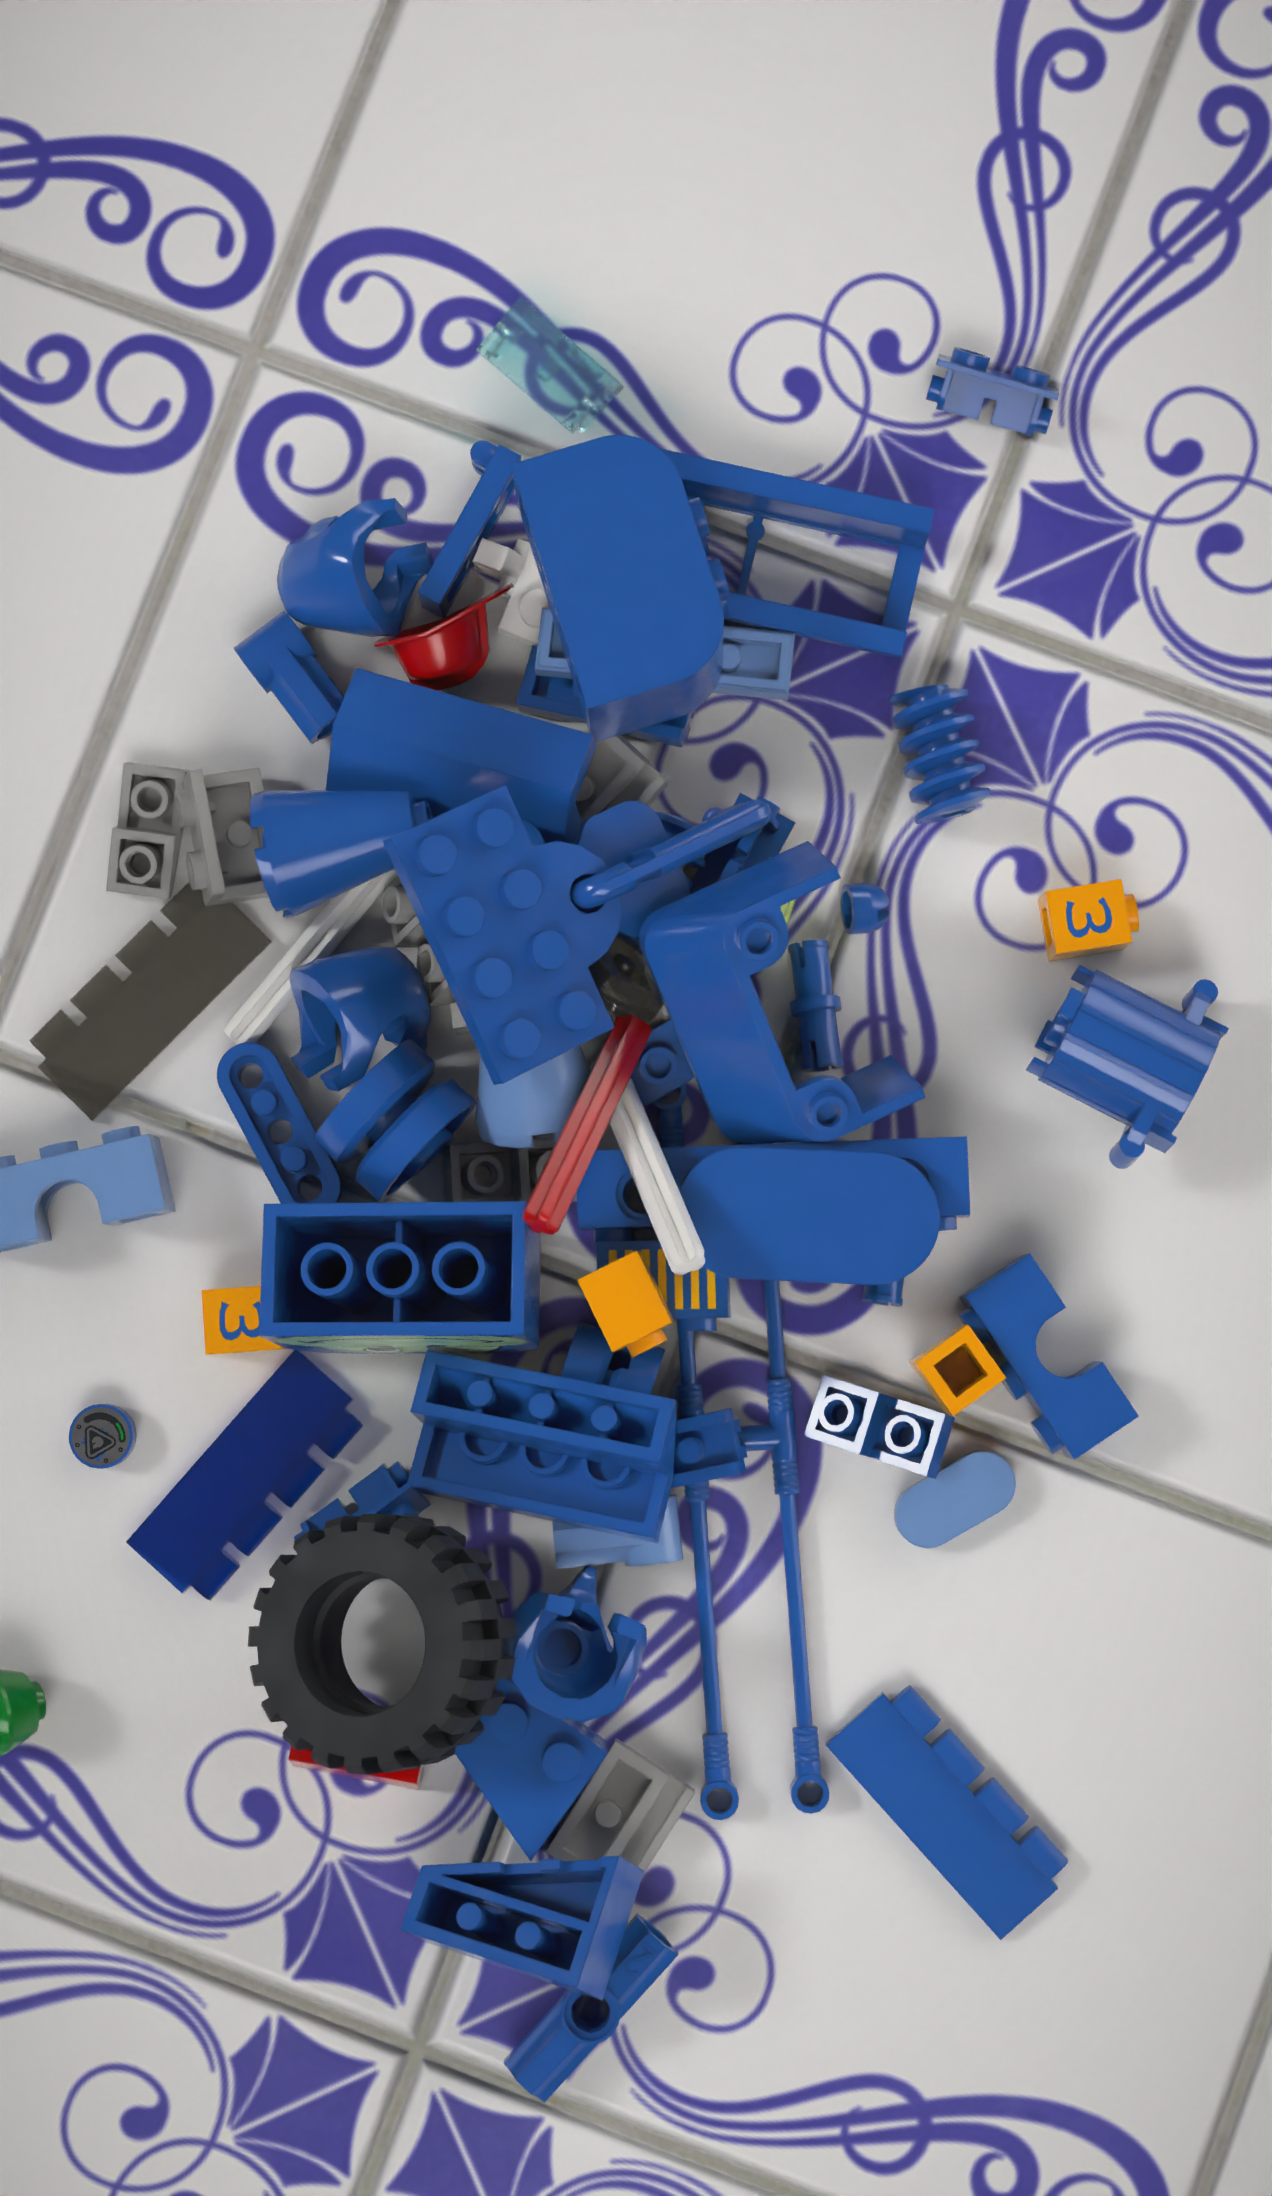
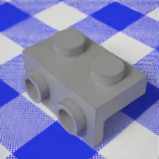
M260 767L203 775L202 769L188 770L182 782L183 789L175 790V808L180 827H190L194 851L187 852L186 863L192 890L202 889L205 907L268 897L254 849L263 847L262 833L264 830L263 826L251 829L250 800L254 793L264 791Z

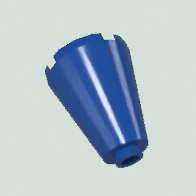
M266 790L254 793L250 800L251 829L263 826L264 830L262 833L263 847L254 849L257 865L272 906L276 912L284 910L283 917L285 918L297 916L394 869L395 867L383 841L433 818L428 802H417L412 791Z

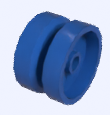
M411 1038L399 1044L381 1059L345 1095L322 1123L313 1139L338 1163L351 1161L375 1143L360 1162L355 1180L380 1203L391 1197L411 1178L417 1176L438 1156L477 1104L476 1100L453 1078L438 1082L416 1099L432 1078L435 1062Z

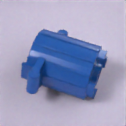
M1079 965L1074 971L1071 980L1084 987L1081 991L1071 987L1053 1021L1047 1020L1034 1046L1047 1053V1058L1044 1062L1034 1057L1028 1064L1026 1071L1038 1076L1039 1081L1125 1124L1126 1127L1120 1140L1110 1150L1109 1159L1116 1168L1126 1169L1144 1152L1145 1144L1163 1153H1166L1175 1144L1177 1137L1172 1135V1132L1192 1102L1208 1071L1219 1041L1227 1034L1229 1028L1204 1016L1209 1006L1218 996V988L1211 980L1202 979L1196 982L1182 999L1183 1010L1180 1012L1097 969L1096 971H1091Z

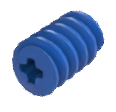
M945 684L930 685L903 691L888 698L890 705L907 707L892 718L895 729L912 732L899 741L900 753L918 756L903 768L905 777L924 781L909 792L910 800L912 803L930 805L914 817L916 824L935 823L966 815L976 810L975 805L991 795L990 788L970 785L971 779L985 771L984 763L965 762L964 755L980 746L979 739L960 737L959 730L975 721L973 714L956 713L953 709L954 705L969 697L967 689L949 688Z

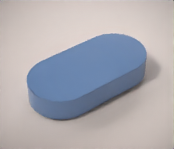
M989 1451L970 1452L939 1469L936 1479L925 1477L901 1493L894 1508L896 1527L899 1533L915 1546L922 1548L941 1546L1008 1506L1016 1488L1014 1472L1008 1462L995 1453Z

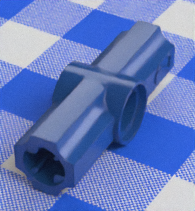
M637 1913L626 1926L603 1997L610 2008L606 2016L593 2022L580 2018L574 2011L573 2004L583 1994L565 1989L561 1998L504 2059V2065L524 2089L545 2103L597 2044L604 2042L613 2035L619 2020L679 1955L678 1951L663 1933L650 1921H647Z

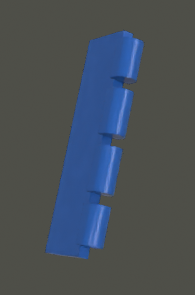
M911 1685L904 1688L892 1700L882 1692L828 1740L826 1747L994 1934L1002 1940L1058 1890V1886L1052 1878L1066 1866L1068 1859L1038 1826L1031 1828L1018 1841L1012 1836L1027 1821L1029 1816L994 1777L988 1779L974 1792L968 1787L984 1771L985 1767L950 1728L939 1735L931 1745L924 1737L938 1725L941 1718Z

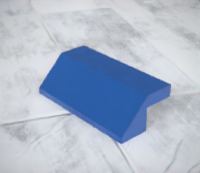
M356 668L333 723L326 790L412 791L417 802H428L434 818L506 785L520 818L529 820L540 831L546 843L561 841L574 844L582 824L575 801L597 744L594 735Z
M430 1350L426 1351L410 1410L423 1423L408 1482L420 1493L658 1543L673 1483L677 1402L675 1399Z

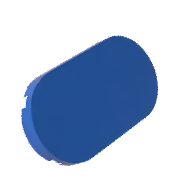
M758 1147L727 1148L717 1151L700 1161L689 1172L679 1191L705 1250V1264L703 1267L713 1273L735 1279L859 1285L888 1284L908 1276L919 1268L930 1255L939 1233V1205L928 1180L909 1162L885 1153Z

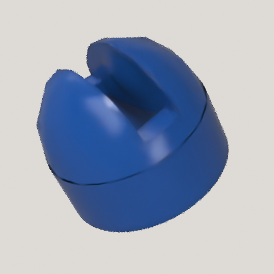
M869 883L843 885L840 907L843 926L848 935L879 930L887 922L889 912L884 908L889 905V898L883 889Z

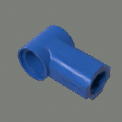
M283 611L233 649L267 694L270 691L274 694L312 745L332 734L333 723L344 695L315 660L318 655L289 615Z

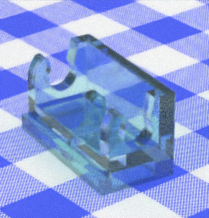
M519 296L476 349L478 353L572 434L576 430L583 433L614 396H617L624 388L614 376L521 296Z

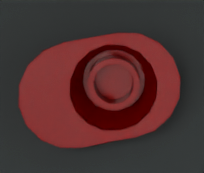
M512 583L442 619L400 631L397 636L383 637L375 641L374 645L375 647L391 645L412 684L437 691L461 685L472 679L484 666L490 651L486 603L507 592L514 585Z

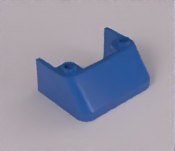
M809 841L655 910L646 918L639 934L641 951L711 1118L726 1138L737 1143L832 1141L926 1098L922 1086L892 1055L840 1079L834 1076L821 1075L794 1086L750 975L775 964L787 948L789 930L780 906L841 879L837 867Z

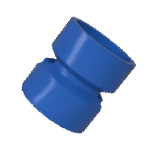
M579 1321L561 1377L651 1394L665 1349L656 1346L633 1358L627 1347L617 1352H612L600 1327Z

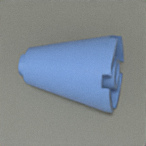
M579 1045L504 1084L497 1085L493 1084L480 1056L475 1121L478 1125L481 1139L500 1147L530 1148L534 1147L533 1135L554 1132L556 1144L590 1073V1068L581 1046Z

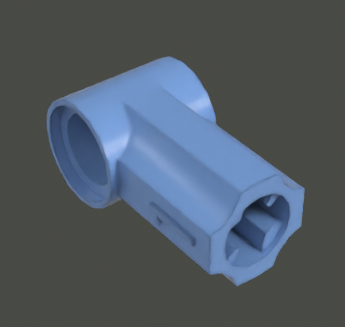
M675 1494L669 1495L658 1543L552 1521L557 1568L597 1566L624 1561L626 1566H644L683 1560L677 1495Z

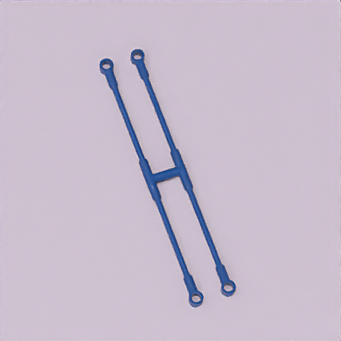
M686 1084L679 1087L680 1097L674 1103L665 1104L659 1101V1099L652 1102L657 1109L658 1135L661 1148L685 1147L684 1131L682 1130V1105L687 1095ZM749 1143V1144H773V1143ZM763 1280L771 1378L766 1380L768 1385L769 1424L741 1426L742 1432L738 1433L740 1445L745 1444L746 1452L771 1450L774 1493L779 1495L797 1725L792 1728L795 1777L790 1785V1795L793 1804L798 1810L813 1814L821 1811L829 1801L830 1792L827 1782L821 1776L818 1728L812 1723L795 1494L800 1492V1488L798 1487L799 1475L794 1411L792 1410V1380L790 1377H786L779 1281ZM693 1331L678 1332L681 1385L677 1386L679 1419L704 1414L702 1384H697ZM709 1481L684 1486L685 1501H690L707 1732L702 1735L705 1784L701 1789L700 1803L702 1810L707 1816L715 1820H724L736 1812L739 1796L737 1788L731 1782L730 1761L728 1759L729 1748L727 1746L728 1734L722 1730L706 1500L710 1499V1488L708 1487ZM813 1781L820 1785L822 1792L817 1801L805 1803L797 1796L798 1789L804 1782ZM715 1788L728 1790L732 1796L729 1806L721 1810L712 1808L707 1802V1796L710 1791Z

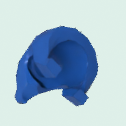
M396 498L365 500L340 517H329L314 523L303 536L291 541L287 545L279 563L277 587L285 610L290 617L303 625L368 637L397 636L401 630L406 608L418 580L425 574H428L434 559L426 542L397 548L385 562L382 579L373 590L371 589L366 579L364 545L369 535L375 530L407 524V511Z
M396 947L364 948L317 959L291 970L289 980L299 1010L302 1046L299 1052L290 1059L297 1070L306 1078H311L334 1063L338 1045L335 1031L336 1023H338L342 1034V1062L320 1075L321 1080L329 1090L340 1092L365 1076L382 1033L384 1039L392 1042L395 1046L411 1038L424 1052L426 1051L427 1031L431 1021V1008L427 990L414 964Z
M585 1566L572 1582L558 1594L535 1592L515 1611L512 1617L515 1618L517 1638L506 1639L505 1656L516 1658L511 1679L527 1702L555 1718L581 1722L613 1713L624 1702L639 1671L647 1644V1631L644 1624L622 1614L614 1613L607 1626L613 1638L612 1648L597 1604V1570L591 1566Z

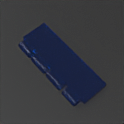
M294 1350L126 1543L181 1593H185L192 1586L203 1597L211 1601L241 1567L224 1550L225 1546L230 1542L244 1555L249 1557L283 1519V1516L266 1499L273 1493L284 1504L292 1508L325 1470V1467L308 1451L316 1445L330 1458L335 1459L364 1426L346 1409L354 1399L301 1351Z

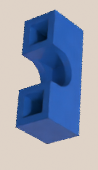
M1030 1253L1020 1256L959 1297L967 1308L959 1314L962 1323L970 1326L982 1344L989 1341L1003 1362L998 1366L1006 1376V1379L1002 1381L1003 1385L1015 1400L1025 1395L1039 1416L1030 1422L1031 1426L1052 1455L1061 1449L1065 1457L1075 1460L1139 1417L1103 1362L1093 1361L1077 1373L1067 1377L1056 1376L1041 1364L1036 1352L1038 1332L1048 1319L1065 1309L1066 1306Z

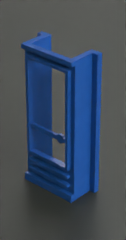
M661 449L675 464L688 500L699 497L703 508L705 505L754 516L753 522L749 523L746 528V535L749 540L737 592H729V596L725 597L729 615L725 616L724 620L773 631L795 633V636L901 659L920 566L935 509ZM763 519L898 548L881 626L746 596L758 540H761L765 534V528L762 525Z

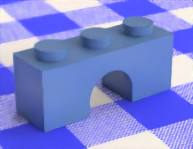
M131 1126L101 1134L103 1144L79 1150L77 1141L56 1143L39 1149L41 1159L16 1164L15 1155L0 1157V1253L52 1241L47 1218L49 1204L60 1189L75 1183H82L93 1192L99 1205L103 1224L116 1226L176 1212L159 1137L151 1134L141 1135L139 1126Z

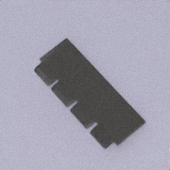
M189 881L160 910L177 927L169 937L150 920L115 955L132 972L124 981L105 964L70 999L87 1017L80 1025L60 1009L29 1040L46 1058L38 1068L92 1121L272 943L233 903L205 907L202 890H192Z

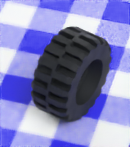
M362 1513L361 1516H342L326 1521L323 1530H308L294 1541L293 1548L297 1555L281 1554L269 1570V1575L275 1579L272 1588H259L253 1608L261 1611L259 1626H249L248 1647H257L259 1664L250 1666L253 1685L264 1686L269 1697L262 1701L261 1706L270 1722L284 1721L287 1724V1728L282 1732L283 1738L297 1751L313 1749L311 1752L313 1762L329 1769L345 1767L348 1774L370 1775L420 1768L421 1765L438 1763L455 1755L456 1746L472 1743L484 1731V1725L479 1718L481 1716L496 1715L505 1698L504 1694L496 1689L499 1679L512 1678L516 1658L505 1656L506 1639L517 1637L515 1618H503L500 1606L501 1603L510 1599L502 1580H488L485 1573L491 1569L492 1563L481 1549L464 1548L466 1536L450 1526H435L433 1519L412 1515ZM380 1578L392 1580L409 1595L418 1609L425 1634L423 1664L414 1685L397 1704L387 1707L379 1706L372 1702L356 1687L345 1667L341 1646L342 1628L350 1605L363 1588L375 1579Z

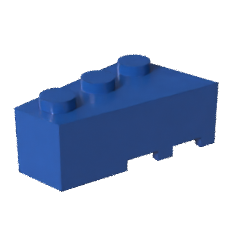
M511 1678L499 1679L496 1689L502 1692L505 1698L496 1715L481 1716L479 1720L484 1725V1731L472 1743L456 1746L455 1755L531 1861L607 1756L609 1742L580 1721L555 1718L530 1705Z
M621 1856L600 1857V1860L579 1861L543 1859L537 1863L516 1864L480 1862L422 1865L400 1930L429 1944L603 2000L644 1870Z

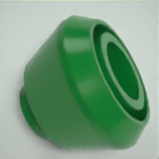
M0 1669V1756H2L37 1732L39 1720L44 1719L46 1715V1700L40 1684L36 1681L31 1682L25 1673Z

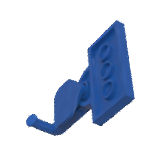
M505 785L384 840V846L493 1084H504L615 1028L588 967L608 952L618 933L631 938H639L641 927L651 913L690 895L689 885L681 866L762 828L769 821L771 809L767 803L760 800H751L725 809L718 807L710 808L705 812L702 823L668 839L661 820L652 808L641 802L627 801L586 819L580 827L575 844L553 841L533 846Z

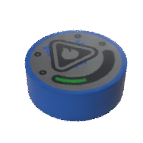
M112 1404L92 1405L82 1410L74 1418L69 1430V1444L75 1457L83 1464L97 1469L113 1467L125 1461L132 1453L136 1444V1427L130 1415L122 1408Z

